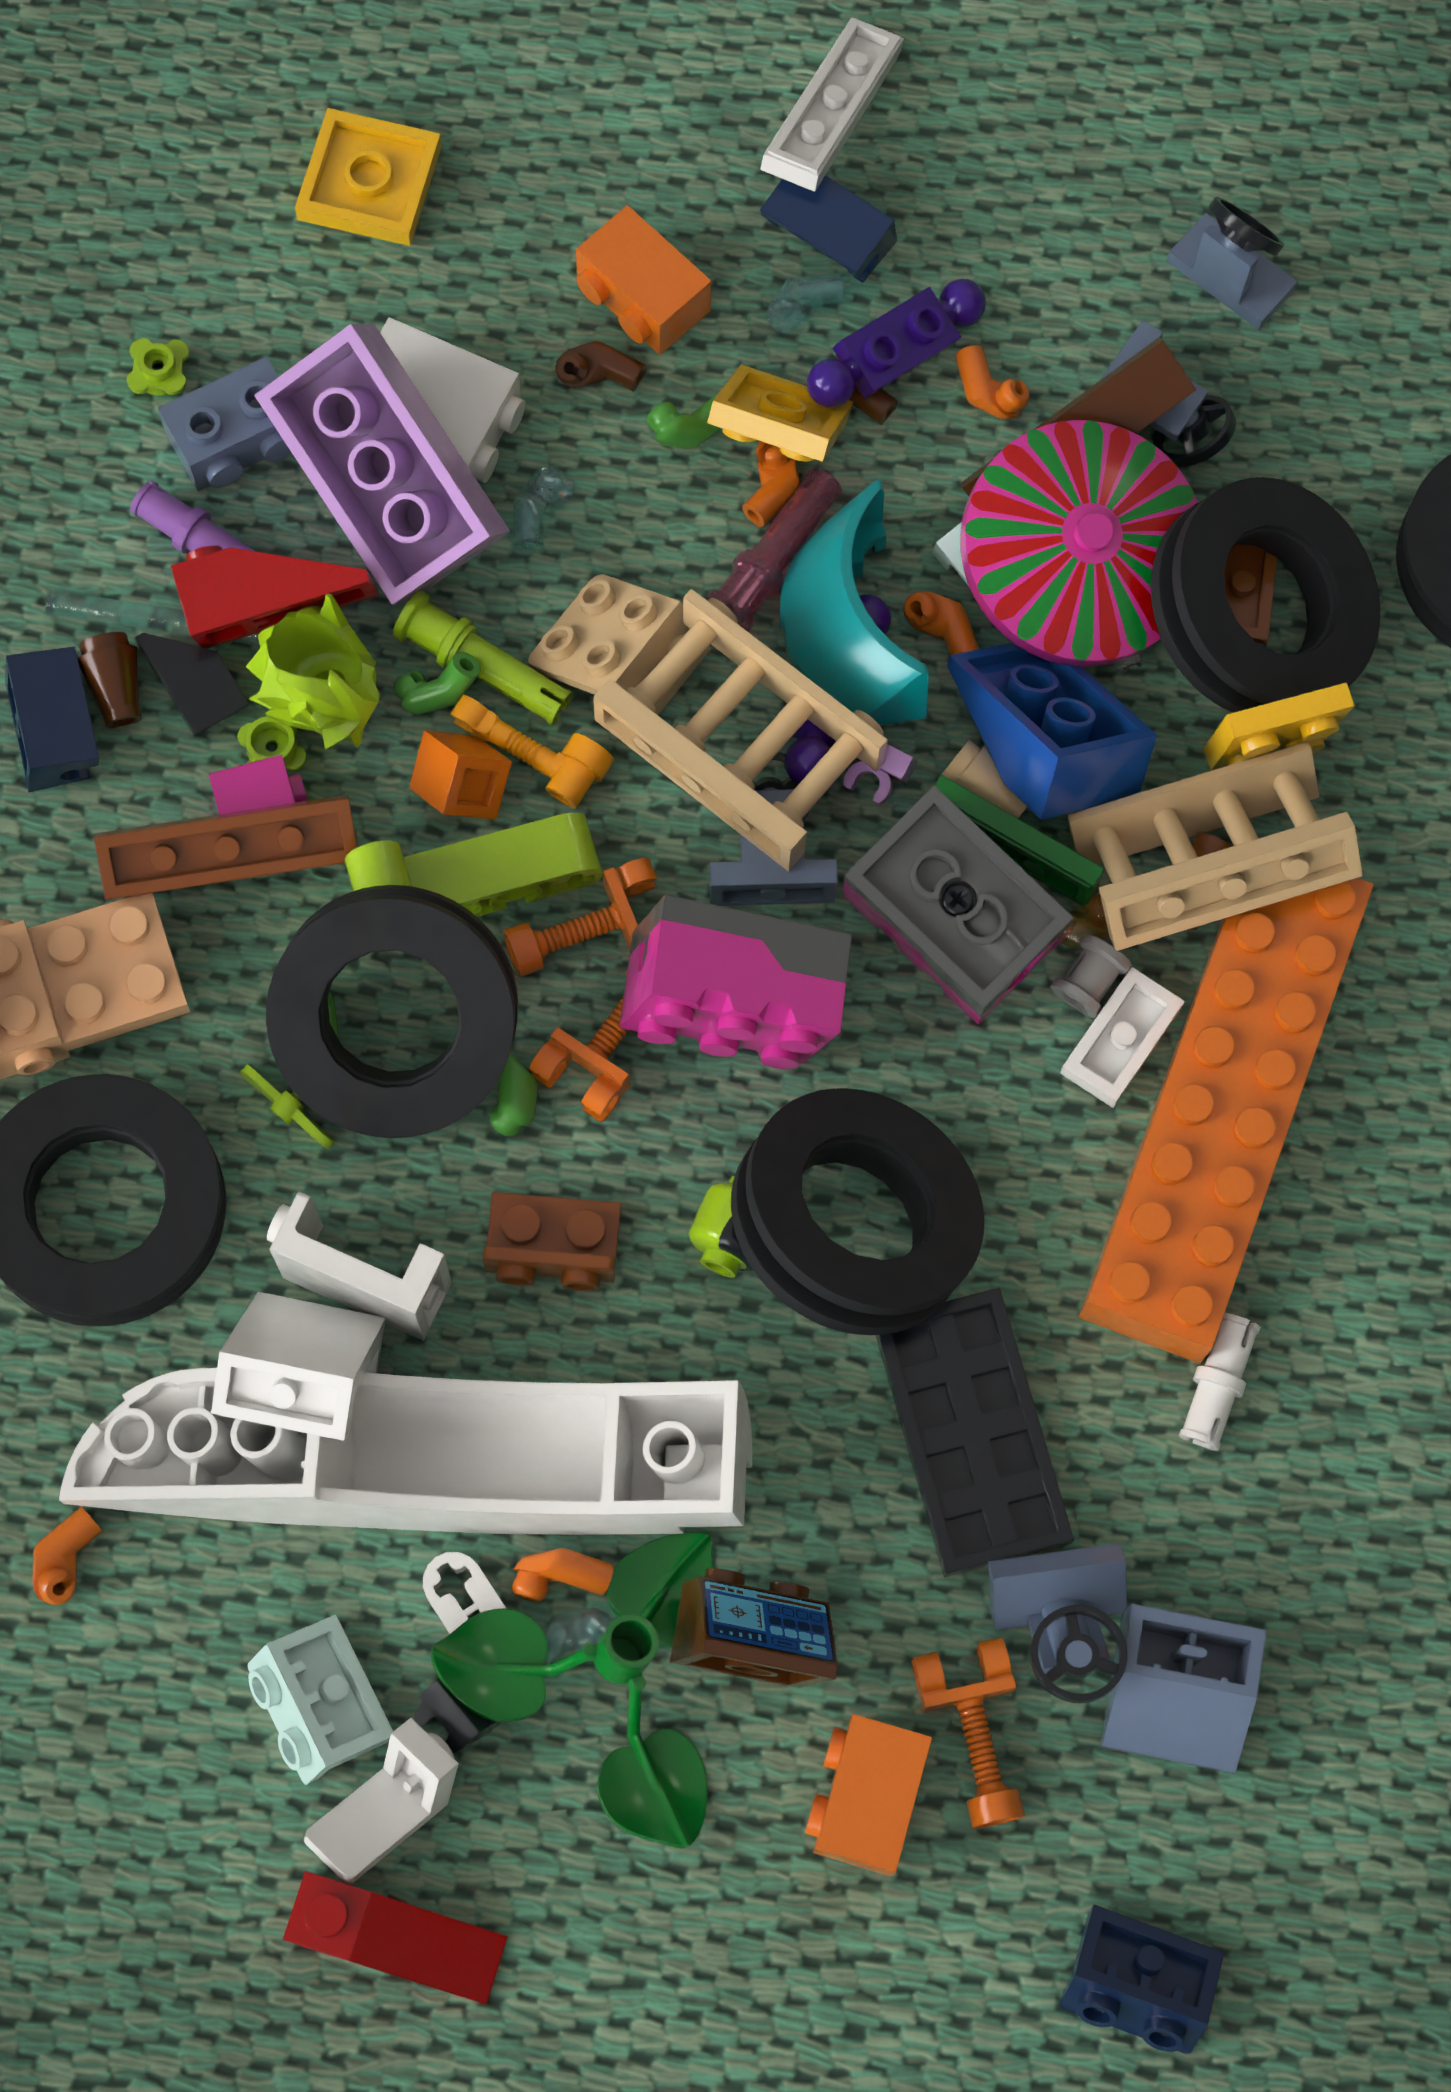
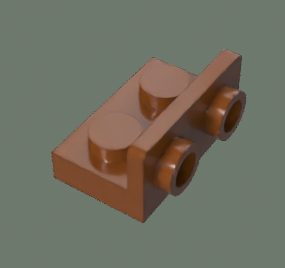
M492 1192L487 1246H484L483 1251L485 1272L496 1273V1281L514 1286L535 1284V1276L561 1278L562 1287L576 1291H596L600 1289V1282L614 1283L621 1203Z

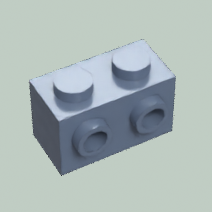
M267 356L158 407L165 434L197 491L210 485L214 488L228 486L242 475L243 469L264 459L268 462L279 461L292 453L254 396L278 378Z

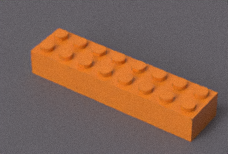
M1355 878L1222 919L1078 1318L1199 1364L1202 1363L1212 1350L1374 883Z

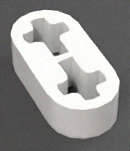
M446 1552L436 1556L427 1565L423 1575V1589L430 1605L449 1634L479 1612L506 1608L478 1564L470 1556L460 1552ZM450 1566L456 1574L462 1573L465 1570L471 1574L472 1577L464 1585L467 1594L474 1604L465 1610L461 1608L452 1594H446L441 1598L436 1594L435 1590L443 1583L439 1573L444 1568Z

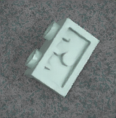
M336 1614L267 1643L248 1663V1670L250 1672L248 1679L251 1693L261 1708L268 1709L279 1732L278 1746L280 1753L289 1768L297 1770L305 1785L318 1780L329 1769L382 1746L390 1740L393 1730Z

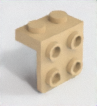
M601 574L593 577L581 589L575 600L531 652L528 662L540 674L594 695L609 678L625 690L628 687L637 688L690 628L683 623V604L681 601ZM710 646L705 649L655 705L657 715L660 714L711 650Z

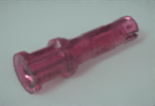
M816 468L809 470L799 488L766 529L758 543L752 549H746L737 554L732 562L734 569L719 590L710 591L705 599L715 598L724 603L736 616L737 624L749 632L754 625L753 615L767 596H773L781 589L783 584L782 572L788 562L809 537L828 508L840 496L842 489L838 481L824 470L820 469L818 472Z

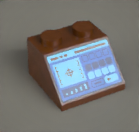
M707 1568L705 1577L699 1576L683 1582L670 1663L797 1688L836 1679L838 1662L830 1606L828 1602L808 1599L810 1590L808 1587L776 1581L770 1582L769 1590L745 1586L746 1575L717 1568Z

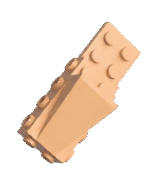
M153 893L130 896L31 928L27 927L24 920L15 923L10 920H0V1079L16 1074L33 1075L44 1072L53 1067L55 1062L70 1058V1050L191 1012Z

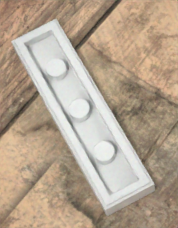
M851 17L763 155L761 170L815 192L895 64L902 50L904 38Z

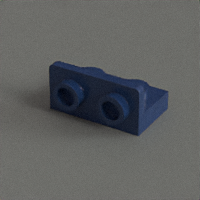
M1093 1904L1086 1918L1072 1976L1063 1991L1060 2006L1063 2009L1077 2013L1088 2024L1098 2027L1112 2026L1143 2038L1148 2045L1158 2050L1167 2052L1179 2051L1190 2054L1209 2023L1224 1952Z

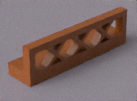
M349 795L96 833L94 836L105 900L345 863V856L349 852L359 847L357 831L354 829Z

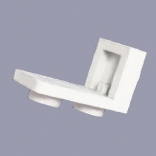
M412 1718L408 1719L391 1733L383 1769L309 1827L305 1833V1844L345 1884H353L448 1805L459 1763L454 1760L453 1753L447 1743L438 1735L427 1733Z

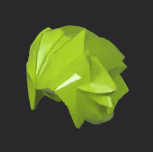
M326 594L322 608L307 606L299 611L288 612L279 623L266 628L258 634L260 649L247 664L246 668L262 681L260 691L250 697L249 700L269 708L264 714L283 724L321 734L325 749L345 739L357 748L362 743L364 727L379 703L380 693L376 687V661L349 625L332 594Z

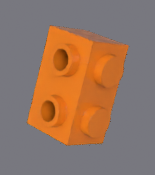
M628 205L576 248V281L582 293L595 305L603 303L618 317L622 329L632 340L639 344L645 341L659 355L665 352L711 311V280Z
M852 1714L847 1730L834 1726L823 1764L824 1767L835 1770L828 1797L815 1794L804 1833L817 1837L813 1853L892 1877L898 1867L932 1737L856 1714Z

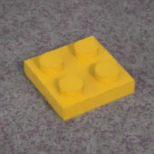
M327 108L295 205L297 220L411 246L442 148L441 134Z
M740 365L713 400L707 423L722 428V432L731 439L741 442H755L759 440L780 447V452L791 459L803 462L816 459L823 462L847 424L853 401L848 400L845 404L835 408L823 407L811 398L807 386Z
M1347 682L1227 714L1203 748L1211 771L1307 741L1312 748V754L1322 750L1325 747L1324 740H1327L1330 735L1339 731V724L1354 707Z

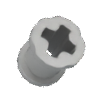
M1085 934L1079 944L1082 948L1081 953L1064 978H1055L1050 987L1059 999L1084 1015L1096 1018L1102 1010L1099 1003L1119 974L1126 975L1132 964L1124 954L1116 951L1107 942L1090 934Z

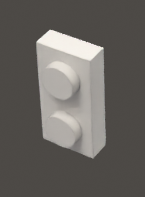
M1131 967L1063 1065L1060 1074L1114 1108L1182 1009L1185 1001Z

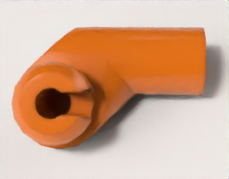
M967 346L955 354L964 393L970 405L1000 420L1013 419L1022 413L1023 408L1029 402L1030 394L1027 386L1021 380H1017L1014 383L1013 379H1007L1002 383L992 378L982 346Z
M762 441L757 445L755 452L758 459L757 466L761 487L742 505L745 516L758 527H764L797 494L800 487L796 460L783 455L779 450L780 447Z
M918 591L907 597L903 606L906 620L917 630L944 640L950 655L980 649L969 617L962 604L932 592Z
M82 1506L43 1537L34 1548L32 1585L37 1597L45 1603L62 1605L70 1601L76 1591L77 1552L103 1531Z
M566 1548L531 1554L522 1557L514 1567L513 1571L517 1572L511 1589L515 1596L532 1602H540L546 1598L549 1582H563L602 1596L610 1585L613 1575V1564Z

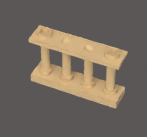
M691 588L683 597V623L690 630L637 688L628 687L625 690L609 678L593 696L595 721L789 872L805 854L807 831L803 829L804 823L802 818L856 757L876 772L884 763L888 739L884 737L881 726L871 716L860 710L851 712L738 625L736 616L724 603L715 598L706 600ZM711 644L736 663L738 667L685 726L677 725L673 728L656 714L657 709L655 705ZM760 682L785 701L787 705L734 764L726 763L722 766L705 752L706 748L703 743L752 688ZM808 719L836 742L783 803L775 801L771 804L753 790L755 786L752 781Z
M1308 741L1067 815L1075 852L1098 865L1104 864L1112 882L1111 884L1099 887L1109 937L1116 951L1363 876L1356 829L1349 814L1344 812L1320 820L1310 801L1319 798L1312 748ZM1285 808L1295 828L1259 838L1249 819ZM1225 827L1234 846L1198 857L1188 837L1195 836L1198 832L1205 833ZM1164 845L1173 865L1137 876L1128 856Z

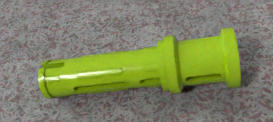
M423 590L417 591L410 598L393 628L392 635L400 642L409 639L437 657L436 663L444 669L456 653L465 652L472 655L480 664L481 671L477 676L478 679L545 719L551 726L556 724L561 717L558 714L559 710H566L572 700L573 691L561 687L478 636V629L474 626L472 620L467 617L458 620L430 603V595Z

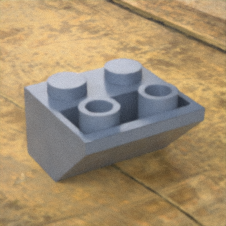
M1131 1604L1121 1614L1119 1626L1127 1645V1664L1119 1683L1108 1695L1100 1747L1232 1774L1236 1773L1257 1700L1267 1630ZM1116 1645L1114 1663L1118 1664L1119 1651Z

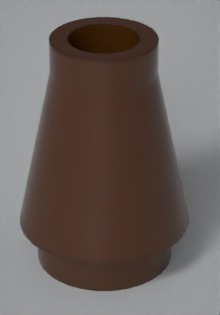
M108 632L89 637L80 642L81 656L78 658L79 668L103 714L105 726L107 728H117L141 721L137 647L130 645L127 633Z

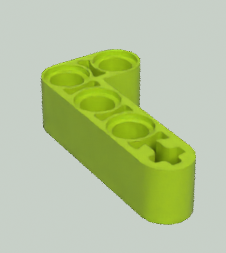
M565 813L406 857L403 856L398 842L391 840L376 841L352 850L345 856L344 860L352 891L382 885H403L422 888L456 901L476 917L507 909L506 903L525 898L526 903L593 885L603 877V870L587 818L581 813Z

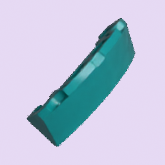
M875 480L822 524L796 553L783 581L780 596V627L784 630L786 653L794 668L851 712L855 710L863 711L881 725L926 718L929 673L925 663H921L904 652L877 627L867 613L854 582L855 578H860L863 575V558L869 549L873 547L874 553L886 549L887 535L883 523L884 489L881 480Z

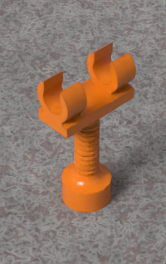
M635 859L617 869L613 867L603 871V886L611 903L608 909L602 908V911L599 909L596 910V913L593 911L590 912V915L585 914L584 917L573 918L572 921L562 922L561 925L556 924L555 928L551 926L549 930L547 928L543 929V932L532 929L528 922L502 930L507 951L518 977L520 978L543 970V959L549 954V951L553 953L555 949L558 951L561 950V947L564 949L567 945L570 947L573 943L578 944L579 941L590 940V937L595 938L596 934L601 936L602 932L607 934L608 930L612 932L614 928L622 930L630 950L633 931L639 924L636 922L627 898L657 887L654 881L657 879L650 859Z
M623 999L619 1001L620 1004H617L616 1009H613L612 1014L608 1016L609 1019L605 1020V1024L601 1025V1029H598V1034L593 1036L594 1039L590 1040V1044L585 1046L557 1027L551 1034V1039L538 1051L529 1067V1070L533 1072L534 1078L548 1088L555 1084L571 1060L598 1077L587 1090L581 1104L584 1106L582 1109L584 1112L601 1123L607 1119L620 1101L621 1096L631 1086L629 1074L608 1061V1057L611 1056L612 1052L616 1049L615 1047L619 1045V1042L627 1034L626 1032L629 1031L619 1028Z
M1003 1637L978 1642L979 1646H976L984 1682L947 1690L938 1652L915 1656L911 1660L923 1713L956 1706L958 1711H961L959 1717L963 1718L960 1721L964 1725L962 1727L963 1731H966L964 1737L968 1738L965 1740L966 1744L969 1745L967 1750L971 1751L969 1757L973 1758L970 1760L971 1764L974 1765L972 1771H975L973 1774L974 1778H978L975 1780V1783L979 1785L975 1796L966 1801L972 1829L990 1827L1025 1817L1019 1789L1007 1788L1003 1781H999L1002 1779V1776L998 1774L1000 1768L997 1767L999 1765L998 1761H995L997 1755L993 1754L995 1752V1748L992 1747L994 1743L990 1740L992 1735L988 1734L990 1732V1728L987 1727L989 1722L985 1720L987 1719V1714H984L986 1710L985 1707H982L984 1699L1011 1694L1016 1689Z

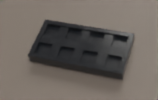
M1000 1288L945 1301L933 1315L912 1328L891 1334L875 1335L944 1578L988 1566V1561L1024 1557L1072 1544L1074 1537Z

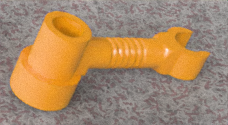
M464 694L450 713L452 717L456 718L453 724L485 742H491L502 750H506L512 756H517V759H522V762H527V765H532V768L551 778L545 790L552 797L572 809L578 807L594 781L601 782L615 761L614 757L605 748L579 733H573L561 753L558 752L557 754L546 746H542L541 743H537L536 740H532L531 737H527L526 734L517 731V729L502 721L484 705Z

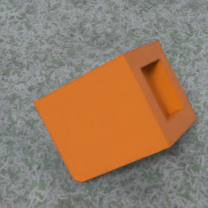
M424 730L410 781V789L443 815L496 820L512 761L476 736Z

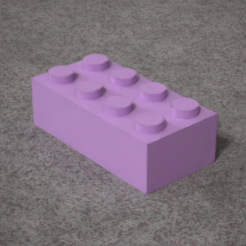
M375 324L348 325L254 395L392 605L409 601L419 590L427 591L510 532Z

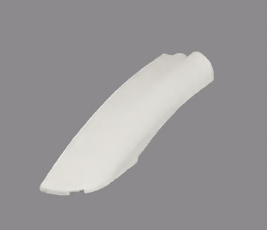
M217 1368L185 1369L160 1375L135 1386L122 1395L125 1401L110 1412L100 1424L93 1422L79 1441L68 1463L59 1496L60 1502L70 1505L274 1524L485 1534H684V1527L744 1526L746 1468H752L751 1420L745 1391L738 1380L539 1383L463 1380L366 1372L355 1393L350 1430L345 1440L342 1441L211 1414Z

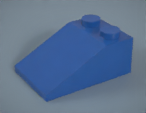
M1014 643L949 656L947 667L1005 786L1041 820L1088 809L1140 793L1157 734L1082 666L1058 664L1042 659Z

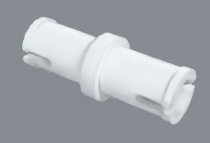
M1224 1313L1205 1366H1197L1193 1381L1198 1386L1184 1427L1179 1433L1181 1439L1185 1441L1193 1439V1444L1209 1450L1219 1451L1220 1440L1235 1397L1243 1396L1247 1384L1242 1380V1376L1255 1337L1259 1334L1261 1328L1258 1324L1251 1323L1250 1320L1234 1314Z

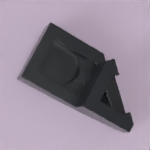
M141 633L134 638L161 684L163 683L193 736L249 705L217 651L147 633Z

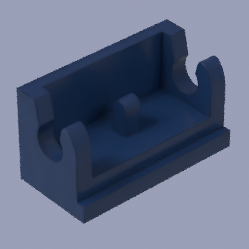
M826 175L815 192L782 179L760 209L761 216L766 218L768 222L776 227L780 225L846 268L854 278L862 283L897 242L894 219Z
M75 646L6 655L5 684L28 793L90 779L88 768L98 766L99 756Z

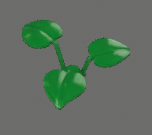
M688 1532L668 1535L648 1542L627 1554L615 1567L607 1589L609 1606L618 1617L610 1622L597 1644L587 1643L583 1649L555 1663L544 1664L548 1654V1640L542 1628L527 1614L513 1609L502 1608L483 1611L470 1617L450 1635L433 1645L431 1659L438 1677L446 1689L474 1714L496 1722L520 1721L536 1714L543 1706L546 1697L543 1677H555L586 1661H594L596 1669L606 1680L616 1684H627L630 1688L627 1738L631 1747L618 1748L612 1751L603 1761L597 1781L598 1798L601 1806L616 1826L636 1837L680 1849L691 1846L697 1838L704 1822L707 1807V1780L702 1759L690 1740L675 1729H659L643 1741L640 1735L642 1690L646 1686V1680L642 1674L655 1657L659 1644L668 1647L673 1645L683 1582L699 1576L705 1577L706 1569L714 1568L712 1540L709 1533Z

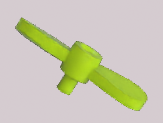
M248 1064L240 1071L241 1076L273 1102L269 1109L287 1125L295 1120L313 1139L326 1149H330L336 1142L327 1132L302 1112L304 1106L300 1103L302 1100L294 1091L291 1094L286 1090L282 1094L279 1093Z

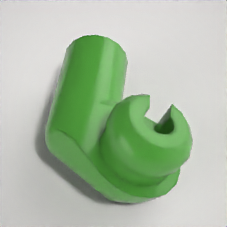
M717 395L691 414H679L671 402H662L647 415L646 420L650 429L656 432L654 438L661 445L683 449L695 448L721 429L707 423L712 402Z
M458 652L452 657L437 679L426 682L425 676L421 672L412 671L410 675L405 673L396 681L394 691L397 697L402 700L401 707L407 712L416 715L454 706L481 671L480 664L472 655Z
M510 1051L506 1066L497 1081L499 1085L498 1106L491 1110L489 1117L493 1128L504 1136H515L519 1133L522 1126H529L536 1114L538 1095L536 1079Z

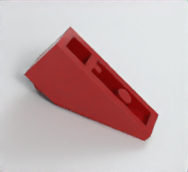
M217 545L201 547L189 552L186 555L187 561L171 565L190 636L203 648H211L260 633L266 628L279 623L288 612L299 611L307 606L322 608L326 594H332L340 608L380 596L377 584L366 569L231 547L223 550L221 546Z
M305 1871L282 1940L487 2005L508 1936Z

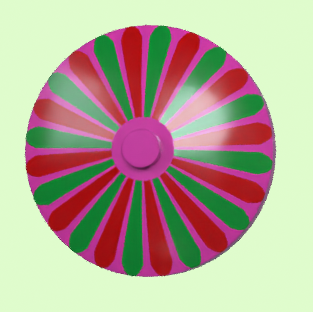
M1091 420L1060 421L1041 426L1018 437L1001 450L980 475L970 493L965 506L960 533V550L967 583L973 597L989 621L1011 642L1035 656L1058 664L1084 667L1108 665L1126 660L1145 651L1161 639L1155 622L1151 600L1153 561L1162 537L1170 525L1187 509L1197 504L1198 501L1185 476L1175 463L1154 444L1134 432L1109 423Z

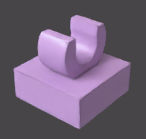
M887 744L884 763L876 772L863 761L857 762L847 770L844 776V786L853 791L862 775L873 773L879 779V788L874 794L873 801L882 805L892 794L893 782L891 776L907 784L918 761L914 757Z

